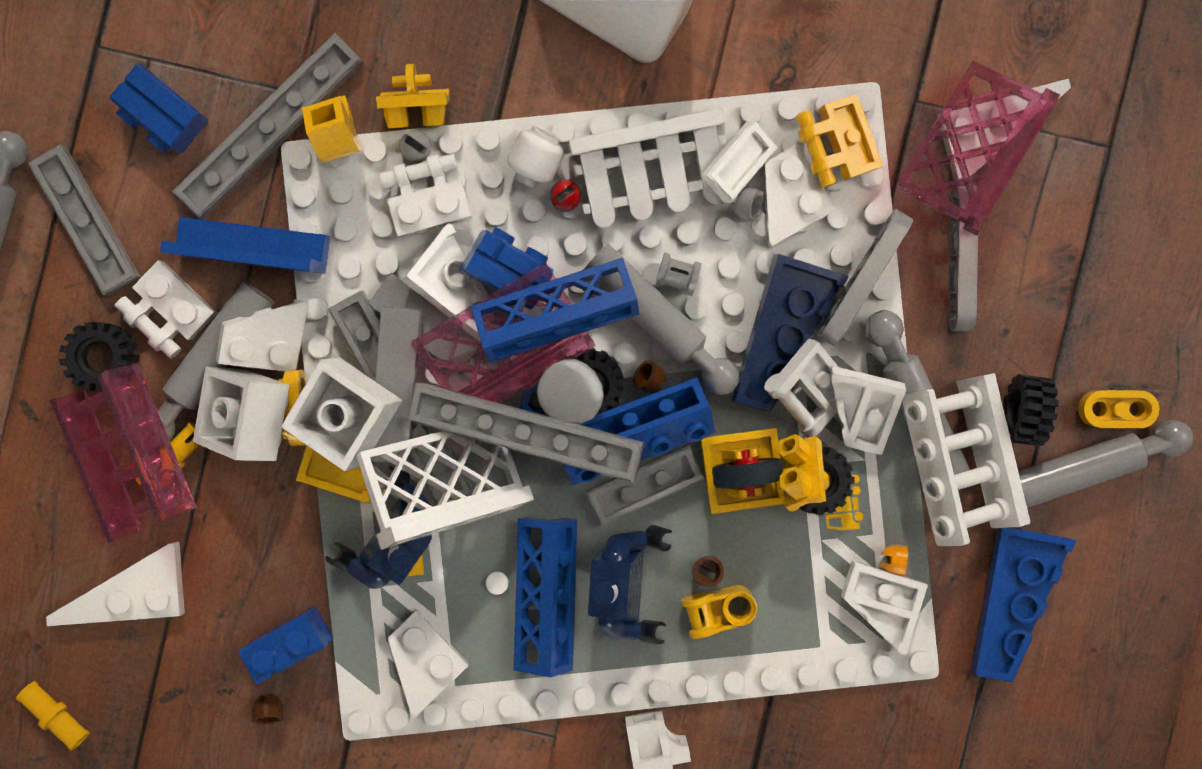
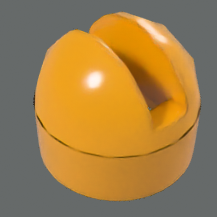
M890 545L884 548L881 555L889 556L890 561H880L882 569L886 572L905 577L908 563V546Z

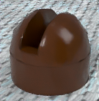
M651 360L642 362L633 375L634 386L643 392L651 394L661 391V385L667 381L666 373L662 367Z
M704 556L694 563L692 576L700 586L712 587L719 584L723 579L724 567L716 557ZM700 566L705 570L715 573L714 578L711 579L698 572V567Z
M268 694L266 697L261 695L253 703V723L272 724L283 720V705L278 696L274 694Z

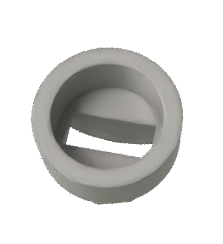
M418 130L406 132L399 143L402 155L408 161L414 163L426 160L432 149L429 138ZM411 138L424 148L421 152H418L406 143L407 140Z
M745 187L737 195V203L731 202V206L738 216L755 220L762 210L764 194L761 190Z

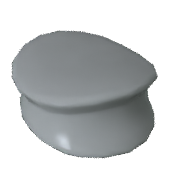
M564 359L553 363L544 371L537 388L539 403L549 417L578 425L596 416L602 406L604 397L602 383L596 372L587 364L576 359Z

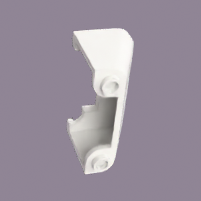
M540 0L642 63H651L663 54L693 3V0Z

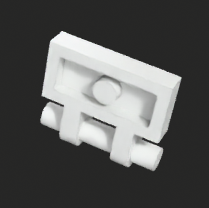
M454 153L439 157V154L428 156L427 161L406 166L405 163L393 166L394 170L380 174L384 189L399 185L401 191L400 196L387 199L396 234L399 238L441 227L448 222L452 224L473 218L463 181L458 179L447 182L444 172L458 168ZM428 176L433 177L435 186L414 192L411 181Z
M160 260L132 287L143 298L138 304L134 305L124 296L114 305L124 315L123 320L131 328L137 327L149 339L148 344L154 350H161L170 359L177 356L181 351V348L172 340L179 332L187 340H193L218 314L165 262ZM154 309L168 321L161 329L148 318V315Z

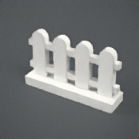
M717 108L568 140L571 156L580 155L581 165L574 166L576 175L583 174L589 203L582 205L584 214L592 213L594 223L599 227L607 228L615 221L616 214L614 208L629 205L630 213L634 218L645 220L653 212L652 200L666 197L667 205L671 210L682 212L690 205L689 192L703 190L704 197L709 203H722V199L701 176V180L687 182L682 153L696 151L700 175L720 153L719 145L727 144L725 134L717 135L716 125L725 123L723 109ZM692 130L693 141L680 143L678 133ZM654 138L656 149L642 151L640 141ZM617 146L619 157L604 159L602 149ZM658 158L664 188L650 190L644 161ZM621 166L626 196L612 198L606 169Z

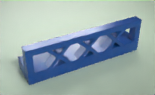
M179 217L176 242L161 241L160 252L201 259L326 274L330 236Z
M623 257L470 306L483 350L489 362L640 315L638 300ZM619 272L624 288L609 293L597 288L603 276ZM575 286L586 291L578 303L569 305L559 300L566 288ZM537 298L547 303L541 315L530 317L521 313L525 303L529 300ZM497 310L509 315L503 327L487 332L482 315Z
M527 517L518 518L514 671L550 678L573 671L577 519L560 518L546 520ZM531 527L542 528V545L538 550L530 542ZM534 565L541 573V584L536 589L529 580V570ZM533 603L540 612V622L535 627L528 618V608ZM531 641L539 651L538 664L527 662V645Z

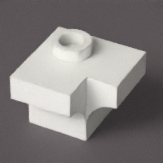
M662 709L625 716L633 769H673V765L691 762L686 736L676 735L667 729Z

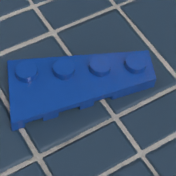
M1012 527L997 528L971 673L975 676L1013 682L1032 640L1031 632L1038 617L1042 618L1047 604H1045L1053 584L1058 583L1063 572L1061 566L1068 551L1072 552L1077 540Z

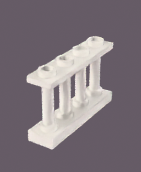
M995 373L956 381L959 391L957 394L936 399L934 390L927 389L907 393L902 400L937 546H963L969 544L970 539L967 528L990 521L991 528L1021 527L1031 523ZM963 408L968 431L945 437L940 414ZM972 446L977 468L954 475L949 452ZM981 483L986 506L963 513L958 490Z

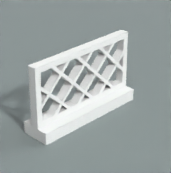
M441 431L359 452L356 455L381 530L376 535L381 550L511 511L533 501L534 497L530 486H522L510 449L494 445L492 451L489 452L474 443L476 439H468L461 435ZM452 439L464 446L458 462L441 452L446 440ZM437 443L435 448L429 444ZM418 448L431 456L424 471L406 461L411 449ZM470 451L487 460L481 475L464 466ZM402 452L400 457H398L394 453ZM382 457L396 465L388 481L375 474L371 459ZM436 460L454 469L447 485L430 475ZM493 464L504 470L509 485L500 487L487 479ZM401 469L420 479L412 495L394 485ZM460 473L477 483L471 496L467 497L453 489ZM425 483L443 492L437 506L432 507L418 499ZM483 487L489 490L481 493ZM389 493L408 502L402 516L390 519L385 505ZM449 496L455 499L454 501L447 503ZM414 506L420 509V511L411 513Z

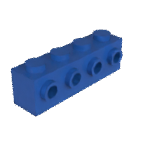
M697 377L597 414L593 419L581 424L589 428L645 442L640 461L654 455H663L675 447L689 442L700 441L706 436L716 433L709 403ZM563 464L572 486L582 482L593 481L598 476L603 475Z

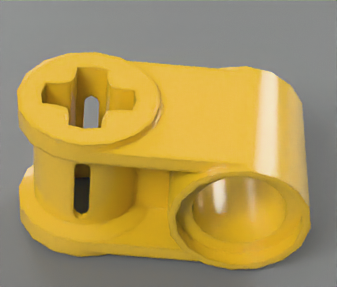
M732 585L713 591L699 592L680 600L681 606L687 610L691 625L689 630L691 639L704 638L724 630L745 626L752 622L757 613V604L751 591L742 585ZM735 597H744L748 600L749 604L745 611L734 613L728 609L729 602ZM699 608L703 611L704 621L700 618Z

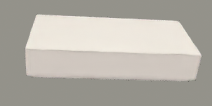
M749 120L700 176L724 203H730L778 147L755 120Z

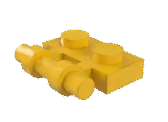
M857 94L824 104L818 108L822 119L821 122L815 123L810 110L796 115L800 126L798 131L801 143L805 142L812 159V163L809 164L813 175H818L822 188L837 183L832 171L833 168H840L845 181L883 167ZM827 134L834 152L833 155L827 156L820 136Z

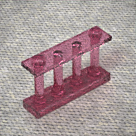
M138 363L106 370L97 375L103 390L91 397H88L87 392L83 391L50 400L108 543L142 531L139 518L151 513L154 514L158 523L197 508ZM109 405L117 427L103 433L95 412ZM124 441L132 463L118 469L110 447ZM139 477L147 499L132 504L124 483Z

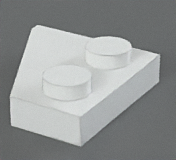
M298 298L289 305L273 310L269 307L256 311L250 317H237L222 322L216 353L217 363L278 371L296 370L309 302L304 298Z
M852 560L841 597L897 651L906 655L928 585L918 580L895 575Z

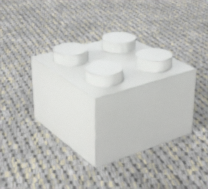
M340 357L323 359L317 364L281 427L343 471H348L359 467L356 456L359 452L374 449L403 400Z
M206 366L193 442L234 460L276 461L278 448L282 441L281 426L284 420L285 409L288 406L290 385L244 369Z

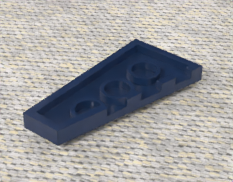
M774 254L740 368L739 383L734 389L731 401L771 413L778 399H773L764 388L766 381L774 374L780 373L809 338L813 340V333L822 318H825L833 305L831 304L839 288H843L849 276L788 256Z

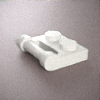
M810 338L781 372L771 376L764 386L767 393L773 399H778L796 419L798 429L807 438L817 436L838 412L830 372L832 366H838L821 344ZM796 382L817 406L812 413L805 408L790 390Z

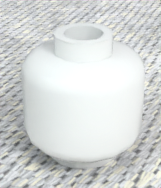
M532 126L531 130L520 131L507 159L508 165L516 171L514 178L531 187H535L536 182H551L564 156L563 148L559 145L560 138L536 126Z

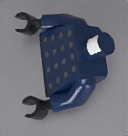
M389 466L388 468L393 472L395 467ZM401 470L394 485L412 495L416 487L410 484V474ZM420 494L418 499L432 506L430 502L422 494ZM399 498L389 512L390 519L402 516L408 502ZM414 506L411 513L420 511V509ZM379 527L359 557L356 556L354 550L339 542H335L334 545L340 549L338 556L335 559L326 556L325 560L336 568L347 571L351 576L371 589L382 588L389 584L391 580L400 585L430 544L432 535L381 550L376 536L381 532Z
M650 525L645 532L634 531L612 535L607 540L603 549L592 560L588 616L598 617V624L603 634L607 637L638 640L639 638L642 642L659 645L664 643V640L657 639L655 636L658 626L666 627L664 622L647 619L639 622L638 620L644 549L648 546L660 551H668L671 545L662 542V538L666 533H672L670 529Z

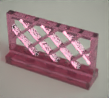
M972 61L897 182L896 188L965 224L964 230L977 236L1050 116L1061 94L1048 88L1042 94L982 64ZM974 76H977L989 82L992 92L973 97L969 83ZM964 93L965 99L959 100ZM1016 95L1029 102L1024 110L1008 114L1003 98ZM995 100L1000 116L981 121L976 105ZM968 107L973 123L954 128L950 117L951 112ZM1018 120L1013 128L1011 122ZM945 124L947 130L940 131ZM1003 124L1007 135L1006 141L989 145L984 129ZM976 131L981 147L962 152L957 135ZM950 138L955 154L935 158L931 148L933 141ZM999 151L994 159L992 153ZM926 154L928 161L921 162ZM984 155L989 169L985 173L970 176L965 159ZM958 162L962 178L943 183L937 166ZM931 168L936 185L921 188L909 182L914 172ZM980 182L976 190H974L973 184ZM965 186L970 200L965 208L962 209L948 201L945 191Z
M544 262L473 305L516 292L522 288H529L530 283L544 275L548 281L557 278L548 263ZM563 291L559 300L572 305L565 291ZM536 298L526 302V304L543 308L547 305L546 302ZM471 307L461 311L411 342V345L441 388L454 391L448 382L451 369L473 373L470 385L458 392L496 403L501 402L540 379L544 371L553 363L564 359H574L596 346L590 331L515 354L514 356L518 357L511 361V356L504 358L503 365L496 370L482 368L480 364L484 350L481 341L459 336L462 323L469 319H474ZM494 312L482 315L487 332L490 329L491 323L504 326L507 319L494 317ZM455 328L454 335L447 333ZM435 339L452 342L448 360L431 357L425 345ZM457 343L479 348L475 366L453 361ZM438 366L446 368L444 375ZM478 375H483V376H484V377L480 378L479 380H477V376H478Z

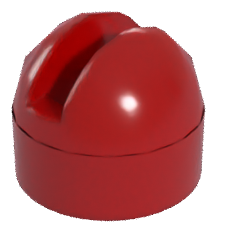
M570 180L557 182L550 192L552 205L562 212L574 210L579 205L581 199L579 187ZM571 187L574 192L559 203L556 197Z

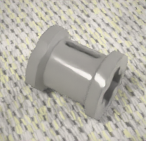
M664 253L655 286L661 287L665 284L685 290L686 295L692 296L699 277L701 263L695 262L692 265L671 259L670 254Z

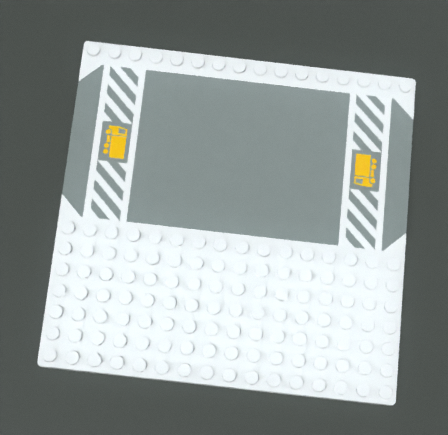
M875 82L357 134L361 143V152L326 163L320 161L309 139L287 141L281 146L289 230L330 236L326 274L294 270L297 299L304 298L309 302L301 341L306 383L319 361L323 359L340 357L363 373L328 308L359 291H364L368 300H370L391 273L400 280H403L444 228V226L401 238L396 234L387 199L400 196L401 191L399 185L384 189L380 174L394 170L393 166L405 163L406 166L417 164L408 161L402 155L399 147L402 136L411 130L421 131L429 138L432 146L429 156L439 154V157L454 153L458 168L444 173L447 182L458 179L463 181L473 217L451 224L456 231L453 236L464 257L471 251L474 242L482 230H488L492 233L494 228L497 227L513 236L515 240L512 245L523 252H526L527 248L531 247L548 257L545 265L554 269L549 279L551 281L582 271L609 243L706 336L704 349L714 359L725 358L732 361L736 365L738 372H740L774 254L788 256L849 276L843 288H839L831 304H833V307L885 221L893 212L880 86ZM857 94L883 163V167L845 181L840 168H833L832 171L837 183L824 188L836 210L769 248L767 244L768 227L765 200L759 216L755 220H749L738 216L734 212L731 202L709 203L704 197L703 190L689 192L690 205L685 211L675 212L671 210L667 205L665 197L652 200L653 212L645 220L634 218L630 213L629 205L614 208L616 218L611 226L607 228L597 226L593 221L592 213L584 214L582 205L589 203L583 174L576 175L574 166L581 165L580 155L571 156L568 140L722 108L725 123L716 125L717 135L725 134L727 144L747 121L755 120L778 147L768 160L799 144L810 164L812 159L805 142L801 143L798 135L800 126L796 115L810 110L815 123L821 122L822 119L818 108L824 104ZM532 126L544 129L560 138L559 145L563 148L564 152L553 180L549 183L536 182L535 187L525 185L514 178L516 171L507 162L519 132L531 130ZM692 130L678 133L679 142L693 141ZM827 134L820 136L827 156L833 155L834 152ZM411 138L406 142L418 152H421L424 148ZM654 138L640 141L642 151L656 149ZM727 144L719 145L720 152L724 149V147ZM617 146L602 149L604 159L619 157ZM696 151L682 153L687 182L701 180ZM658 158L644 161L649 189L664 188ZM621 166L606 169L612 198L626 196ZM762 166L745 187L761 190L765 198L766 191ZM432 176L411 181L414 192L435 186ZM561 180H570L580 189V203L570 212L557 210L552 205L550 199L552 187ZM569 187L556 199L560 203L574 190ZM736 196L732 203H737L738 196ZM897 250L841 340L833 346L817 336L826 317L822 318L812 335L813 340L821 344L840 368L885 378L882 370L888 363L887 358L881 347L872 344L868 340L865 333V325L867 319L873 313L880 310H888L900 317L904 327ZM664 253L670 254L671 259L692 265L695 262L701 263L699 277L692 296L686 295L685 290L665 284L661 287L655 286ZM483 284L490 300L504 296ZM572 286L564 289L559 300L572 305L580 302L586 291ZM538 299L533 309L529 310L523 307L521 313L530 317L541 315L547 303ZM373 308L378 318L380 319L381 313L378 312L375 308ZM499 310L494 311L493 314L499 326L503 327L509 315ZM631 317L518 353L509 364H506L501 359L489 362L481 346L460 374H457L422 345H419L416 383L430 384L519 408L523 391L531 381L540 380L548 367L553 363L564 360L569 354L573 355L576 353L575 350L582 348L583 351L588 350V347L595 348V350L600 352L601 350L606 351L610 357L615 358L619 367H621L625 382L623 399L620 398L619 406L651 395V393L643 392L633 384V375L637 367L642 362L651 360L661 366L666 373L667 381L661 385L660 388L662 390L697 377L709 403L716 433L706 437L777 428L778 440L795 434L799 435L802 439L807 438L798 429L796 419L779 400L770 413L731 401L734 390L726 395H717L708 391L703 383L702 370L692 361L679 364ZM904 328L901 342L907 352ZM595 371L604 389L605 380L599 372ZM796 382L790 390L805 408L812 413L817 406ZM537 391L530 395L529 402L536 408H542L538 400ZM900 409L882 455L845 447L838 412L817 435L822 442V446L833 448L847 458L845 461L851 464L853 471H850L851 476L855 477V484H851L850 487L853 493L851 497L847 496L844 500L847 503L843 507L838 506L835 508L836 512L831 514L826 512L824 515L809 514L801 509L790 512L785 508V504L711 514L706 480H703L601 527L586 495V491L610 481L614 477L600 475L593 481L582 482L572 486L563 463L510 449L522 486H530L534 500L517 509L432 534L430 544L404 581L398 585L391 580L389 584L379 589L367 587L347 571H342L325 560L326 556L332 559L338 556L340 549L334 545L335 542H339L354 550L356 556L359 557L379 528L372 502L367 504L317 487L344 738L352 741L936 678L939 674L920 476L909 428ZM452 439L447 440L459 460L464 446ZM479 440L474 442L489 452L494 447V444ZM700 441L686 443L671 449L663 455H654L643 459L639 463L640 467L685 445H689L705 478ZM470 451L464 466L481 475L487 460ZM410 457L409 463L415 466L414 462ZM371 461L375 474L389 480L392 471L388 467H395L396 465ZM493 464L487 479L500 487L509 485L504 470ZM823 466L824 471L829 475V480L831 484V474L829 470L825 466ZM410 474V484L416 487L420 479ZM469 479L475 489L477 483ZM425 484L421 494L430 502L432 507L437 506ZM483 487L481 493L489 491L488 489ZM389 493L385 501L388 514L399 499V497L392 493ZM523 517L546 520L560 518L577 519L573 671L551 678L513 670L518 518ZM650 525H657L672 531V533H666L662 538V542L671 545L668 551H660L647 546L643 554L638 621L641 622L647 619L662 621L666 624V627L658 626L655 632L657 639L664 640V643L660 645L640 641L639 638L638 640L607 637L603 634L598 624V617L588 616L591 563L594 557L603 549L607 540L612 535L634 531L645 532ZM531 527L530 542L536 550L542 545V528ZM890 545L908 546V563L905 577L924 582L928 585L906 655L897 651L841 597L851 561L882 569L880 561L889 562L890 557L881 555V552ZM704 556L716 557L724 567L723 579L719 584L712 587L700 586L692 576L694 563ZM534 565L529 570V580L533 586L538 587L541 584V573ZM700 566L698 567V572L711 579L714 578L715 573L705 570ZM495 571L503 572L509 580L507 590L499 595L490 593L486 587L487 577ZM732 585H742L751 591L757 604V613L751 623L724 630L704 638H690L689 630L691 625L686 608L681 606L680 600L691 594L713 591ZM735 597L729 602L728 609L734 613H741L747 609L748 600L744 597ZM699 608L700 618L704 621L703 611ZM417 609L469 665L414 718L410 714L388 637ZM528 609V618L534 627L540 622V612L538 609ZM531 641L527 645V662L538 664L539 651Z

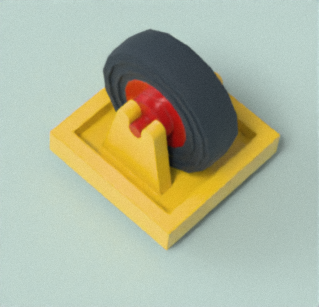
M777 428L709 436L700 440L711 514L785 504L784 490L780 488V475L783 472L781 456L778 454L779 440Z

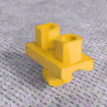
M414 63L406 64L405 75L392 76L393 88L407 87V91L381 92L380 96H376L377 109L383 108L388 128L408 127L410 125L408 107L421 106L423 126H441L445 123L446 105L450 101L449 88L418 90V86H431L432 80L431 74L417 75Z
M796 434L779 440L778 454L782 457L783 472L780 475V488L784 490L785 508L793 512L805 504L826 501L825 490L829 487L830 480L823 467L821 440L816 435L802 439Z

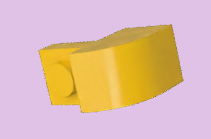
M345 95L302 108L306 134L322 163L361 152V143L356 134L350 105Z

